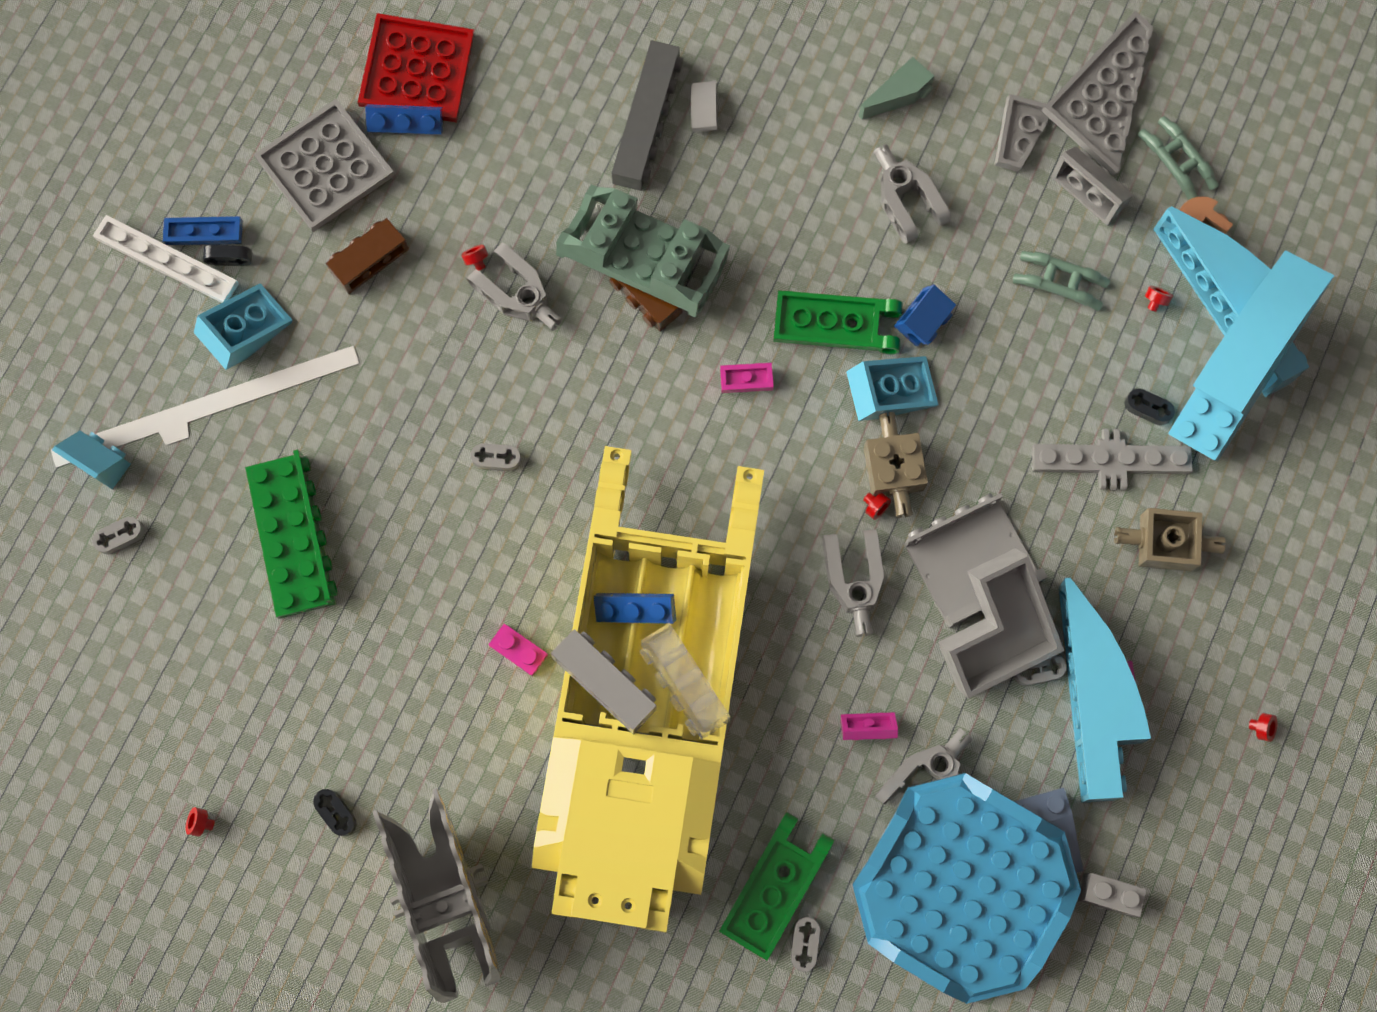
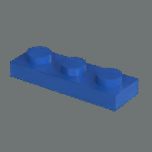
M367 104L365 107L367 132L440 135L443 132L442 107Z
M240 216L164 218L163 243L165 245L242 244L243 220Z
M597 593L594 595L596 622L673 624L676 621L674 594Z

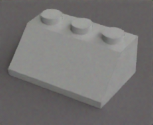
M1076 146L1061 155L1051 175L1053 180L1107 226L1128 205L1133 197L1127 186L1118 183L1111 177L1107 169L1097 165L1087 152L1081 151Z

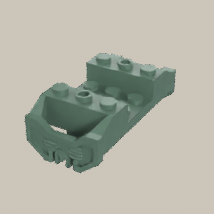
M591 184L569 227L562 231L556 241V256L570 258L689 312L688 315L696 318L703 310L705 301H708L709 294L713 292V288L718 283L728 258L730 245L722 242L708 229L686 219L683 220L679 229L637 211L638 198L615 188L597 187ZM598 201L604 204V207L582 242L580 237L586 231ZM706 249L717 255L707 276L704 275L701 287L697 291L684 287L686 280H690L693 267L702 250Z

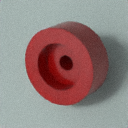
M485 245L474 246L461 254L465 265L474 264L478 271L486 267L483 259L489 254Z
M1150 285L1145 294V297L1151 300L1147 308L1157 312L1160 305L1169 306L1173 295L1162 288Z
M869 492L863 499L868 504L865 513L873 520L878 519L891 503V499L884 493H880L875 497Z
M1262 713L1258 720H1250L1249 729L1256 731L1258 740L1272 742L1277 732L1276 715Z
M197 807L191 809L185 827L187 835L200 837L204 830L212 831L215 821L208 819L206 809Z

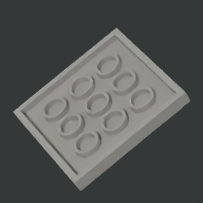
M334 99L254 154L256 160L312 232L318 230L395 176L391 167L337 99Z

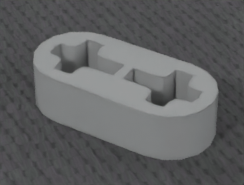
M483 443L476 445L471 451V459L479 469L514 471L521 464V455L514 446ZM482 451H486L488 456H494V458H485L484 462H480V459L476 456L481 455ZM508 453H512L516 459L511 460L510 464H506L505 459H499L498 457H507Z
M134 517L123 518L97 531L93 536V546L103 554H113L142 539L145 532L144 525ZM130 524L136 527L133 529V535L125 533L129 530L128 525ZM105 536L111 539L108 547L101 545L104 542Z
M1055 655L1027 669H1037V673L1030 676V680H1027L1026 676L1021 677L1020 673L1015 675L1014 678L1022 686L1054 681L1065 674L1066 663L1062 657ZM1050 661L1054 665H1059L1056 675L1051 670L1043 672L1042 668L1050 665Z
M810 917L799 919L795 924L793 933L791 963L794 968L801 972L812 970L817 961L820 927ZM806 922H810V927L815 928L814 934H809L808 943H803L804 933L799 932L800 926H805ZM803 946H807V956L811 957V963L807 962L805 967H800L801 964L796 960V955H801Z

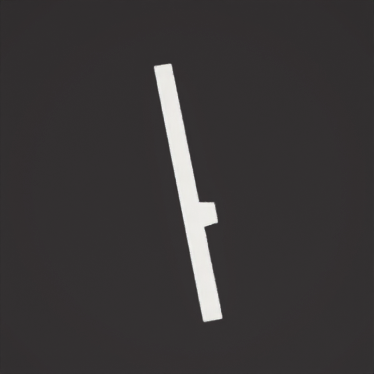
M350 346L102 431L96 435L105 440L102 445L108 449L112 445L117 447L158 432L165 445L189 438L188 422L359 364L354 346ZM51 449L56 467L71 463Z

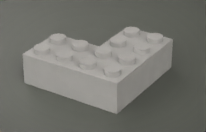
M1016 548L967 571L985 619L938 642L956 688L968 699L1064 651L1029 556Z

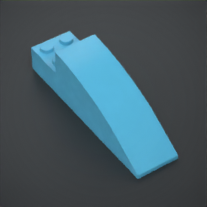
M1171 206L1167 208L1156 224L1154 231L1225 336L1271 269L1228 235ZM1292 343L1263 389L1262 393L1265 397L1291 384L1309 368L1306 356L1297 349L1294 343Z
M1285 250L1238 315L1193 384V387L1196 388L1168 434L1214 461H1219L1331 283L1334 275Z
M1065 578L1058 590L1081 803L1115 801L1123 798V792L1127 791L1125 775L1121 776L1120 764L1124 762L1123 750L1117 745L1142 744L1151 739L1146 713L1134 677L1111 630L1071 578Z

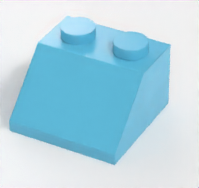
M78 431L55 445L52 451L112 490L131 465V463L124 459L126 455L124 452L113 445L108 449L102 445L105 440L93 432L87 435L82 431Z

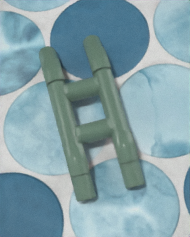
M1165 116L1161 117L1158 121V124L1174 140L1166 146H1163L1162 141L1146 129H1142L1138 133V137L1158 155L1175 177L1188 200L1198 197L1193 182L1186 174L1195 167H1197L1201 177L1205 180L1209 190L1219 186L1212 167L1203 159L1184 135L1181 127L1175 122L1170 121ZM1182 148L1190 160L1179 166L1170 154Z
M1021 252V261L1047 266L1043 279L1036 275L1015 273L1013 283L1036 289L1039 288L1075 300V302L1089 306L1096 311L1101 309L1102 301L1085 291H1078L1081 277L1103 288L1108 287L1110 279L1094 269L1051 257L1046 253ZM1057 270L1072 274L1068 287L1053 282Z

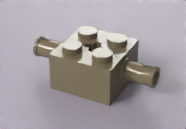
M889 412V416H887V413L879 415L883 437L868 439L864 445L871 494L875 497L880 493H884L886 496H893L896 518H902V515L909 517L913 515L909 493L924 491L928 484L919 433L898 434L896 415L894 412ZM896 462L897 465H900L899 469H896L895 465H891V463Z
M1148 508L1140 515V529L1116 527L1114 536H1117V538H1114L1115 544L1138 545V567L1192 572L1201 566V551L1223 554L1226 546L1222 545V543H1226L1225 537L1202 536V513Z

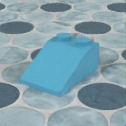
M260 283L199 314L194 334L227 370L250 357L290 325L293 320Z
M926 356L863 361L846 372L858 421L879 419V415L887 413V416H889V412L900 415L939 405Z

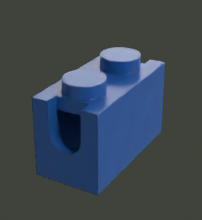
M935 284L924 287L894 327L915 346H919L921 342L928 345L937 337V329L950 320L953 315L951 311L956 304Z

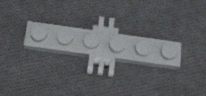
M1102 429V439H1097V445L1034 444L1032 446L1033 472L1098 473V485L1101 490L1106 489V479H1109L1110 490H1116L1117 480H1119L1120 490H1126L1127 473L1190 474L1192 472L1190 446L1125 445V439H1120L1119 429L1112 430V439H1109V429Z

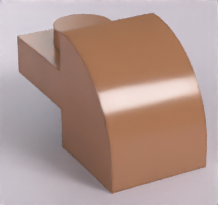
M1209 197L1192 198L1179 209L1224 234L1233 226L1225 215L1213 210L1218 201Z

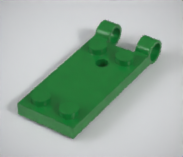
M778 290L773 342L872 350L889 355L897 354L900 350V338L892 335H878L879 315L886 318L901 317L903 302L897 299H877ZM849 320H855L857 322V326L849 327L847 322Z
M788 812L783 816L719 930L723 935L768 961L835 841L822 833L811 854L790 843L787 839L798 818ZM783 866L788 867L790 870L789 876L785 878L779 874V870Z

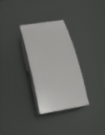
M716 81L692 83L691 117L693 132L718 129V88Z

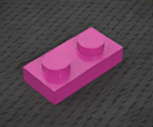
M772 363L720 365L721 393L772 391L774 388Z
M505 623L488 644L489 647L532 677L548 656L545 651Z
M895 712L840 715L843 740L898 738Z

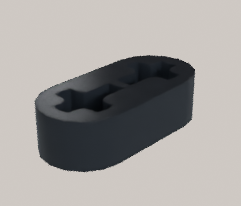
M208 245L203 249V262L215 266H248L252 263V249L238 245Z
M1137 388L1132 390L1124 401L1127 411L1156 425L1167 424L1175 414V409L1171 402L1144 389ZM1137 396L1141 398L1140 402L1142 404L1139 406L1134 405L1135 400L1133 399ZM1161 407L1165 409L1164 413L1166 414L1162 418L1158 416L1159 412L1157 411Z
M322 789L317 792L313 799V805L331 831L339 836L352 834L356 829L357 820L341 797L335 791L329 789ZM324 795L326 797H333L330 803L334 807V811L325 806L321 807ZM339 814L344 819L349 818L347 822L349 828L347 830L337 828L340 823L335 815Z

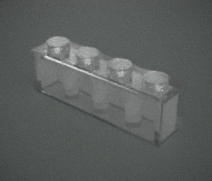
M670 623L641 640V647L643 648L639 651L647 665L652 663L656 668L657 673L654 675L663 689L668 687L673 696L670 697V701L678 712L683 710L688 718L685 724L693 736L698 734L702 740L730 722V715Z

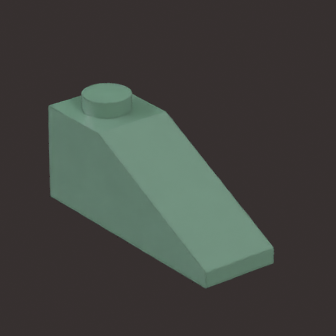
M912 57L861 104L859 117L861 119L869 118L914 104L920 98H926L933 89L934 75Z

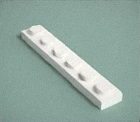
M107 215L93 234L97 241L221 303L229 300L239 285L237 280Z

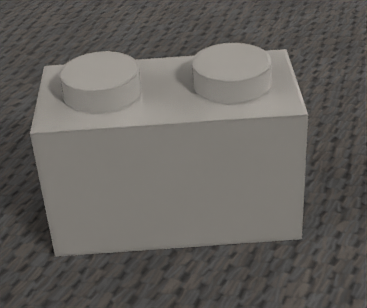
M1084 873L1078 901L1126 916L1140 917L1147 889L1102 875Z

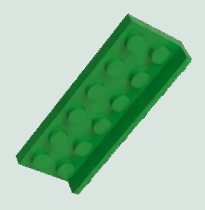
M299 449L293 450L294 455L245 467L275 615L278 619L335 605L334 596H338L336 583L334 580L331 581L329 571L332 570L331 559L329 555L325 556L323 547L327 545L324 530H320L318 521L322 520L319 506L314 505L315 485L313 480L309 481L307 473L311 471L308 456H304Z

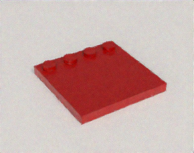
M377 13L359 92L358 106L366 107L367 104L442 107V120L457 123L475 35L474 29Z

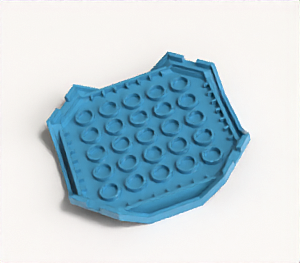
M966 773L908 787L868 861L852 883L868 944L903 969L941 992L966 1004L1026 989L1042 969L1071 918L1081 892L1065 831Z

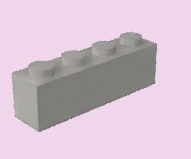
M574 629L551 652L552 659L634 734L657 710V706L654 703L656 698L647 689L644 688L642 691L633 684L636 681L634 677L625 669L620 672L613 665L615 660L606 651L603 650L600 653L594 648L595 642L587 633L583 631L579 634Z

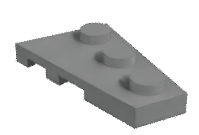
M1012 94L1008 95L994 166L1016 172L1022 168L1049 120V117L1041 111L1047 104Z

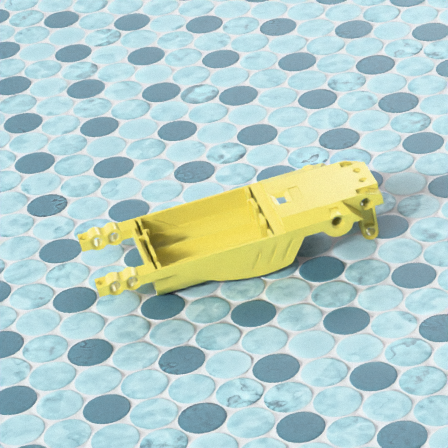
M605 446L572 631L575 629L579 634L583 631L587 633L595 642L594 648L600 653L603 650L606 651L615 660L613 665L620 672L623 669L629 672L636 680L633 684L642 691L645 688L656 698L654 703L657 706V710L636 731L637 733L632 734L565 671L538 818L532 868L558 872L552 915L577 919L583 918L666 933L673 890L699 895L702 893L764 470L737 467L726 543L619 527L632 451ZM615 550L628 551L630 561L614 559ZM662 557L677 559V568L661 566ZM709 564L725 566L724 576L709 574ZM597 593L674 594L676 621L673 624L596 622L594 595ZM624 758L646 761L644 775L622 771ZM594 897L599 899L597 904L592 903ZM631 903L632 908L629 910L626 909L625 904Z

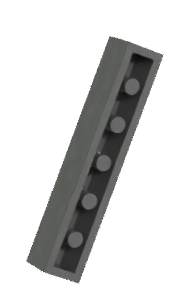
M653 40L650 41L611 173L612 184L642 191L644 182H649L651 168H648L650 160L654 161L656 158L658 146L655 143L657 138L662 137L664 123L661 122L663 116H668L671 104L668 98L670 94H674L677 85V79H674L676 72H681L683 57H680V47Z

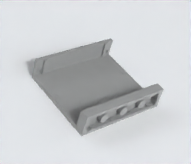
M992 493L985 495L978 500L979 504L971 508L969 505H965L954 512L956 515L949 519H946L945 516L940 517L931 523L932 527L924 531L921 527L908 534L909 538L904 543L948 628L983 612L967 571L1014 548L1029 556L999 502L1003 497L1001 493L994 497ZM1029 556L1038 583L1040 584L1047 578V575L1043 568L1039 570L1036 569L1034 563L1032 562Z

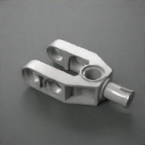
M884 144L882 146L883 149L881 146L878 147L873 153L884 169L880 179L881 204L901 240L907 244L918 238L916 226L898 197L910 189L919 192L926 204L925 209L932 214L939 226L949 223L951 221L950 211L929 175L906 160L897 162L888 144ZM899 177L904 180V183H897L893 178Z
M501 243L493 253H496L509 266L513 274L516 272L527 282L518 289L513 297L505 294L477 269L466 278L468 283L504 315L532 321L538 317L552 331L557 329L555 324L559 326L562 323L563 318L547 306L548 300L537 271L504 243ZM528 297L535 298L532 303L526 304L523 302Z
M876 529L862 531L866 546L864 557L865 561L868 560L870 572L869 580L864 582L856 581L849 584L844 582L837 534L823 535V550L829 589L845 612L853 614L855 635L857 637H862L864 633L865 636L873 634L869 611L873 609L884 579ZM855 590H860L865 594V599L857 601L852 597L851 593Z
M959 728L945 746L939 744L909 756L880 788L875 797L882 804L886 805L889 799L904 786L909 776L920 766L924 767L928 774L937 780L958 775L960 762L957 757L973 739L970 735H967L959 742L966 733ZM936 757H940L945 761L946 768L943 772H938L933 768V760Z

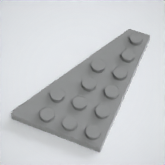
M1136 11L1132 13L1041 110L1094 160L1107 169L1112 176L1121 168L1119 167L1122 153L1125 151V140L1129 134L1132 121L1131 114L1134 103L1137 100V89L1140 86L1144 70L1143 63L1145 55L1148 53V42L1153 31V26Z

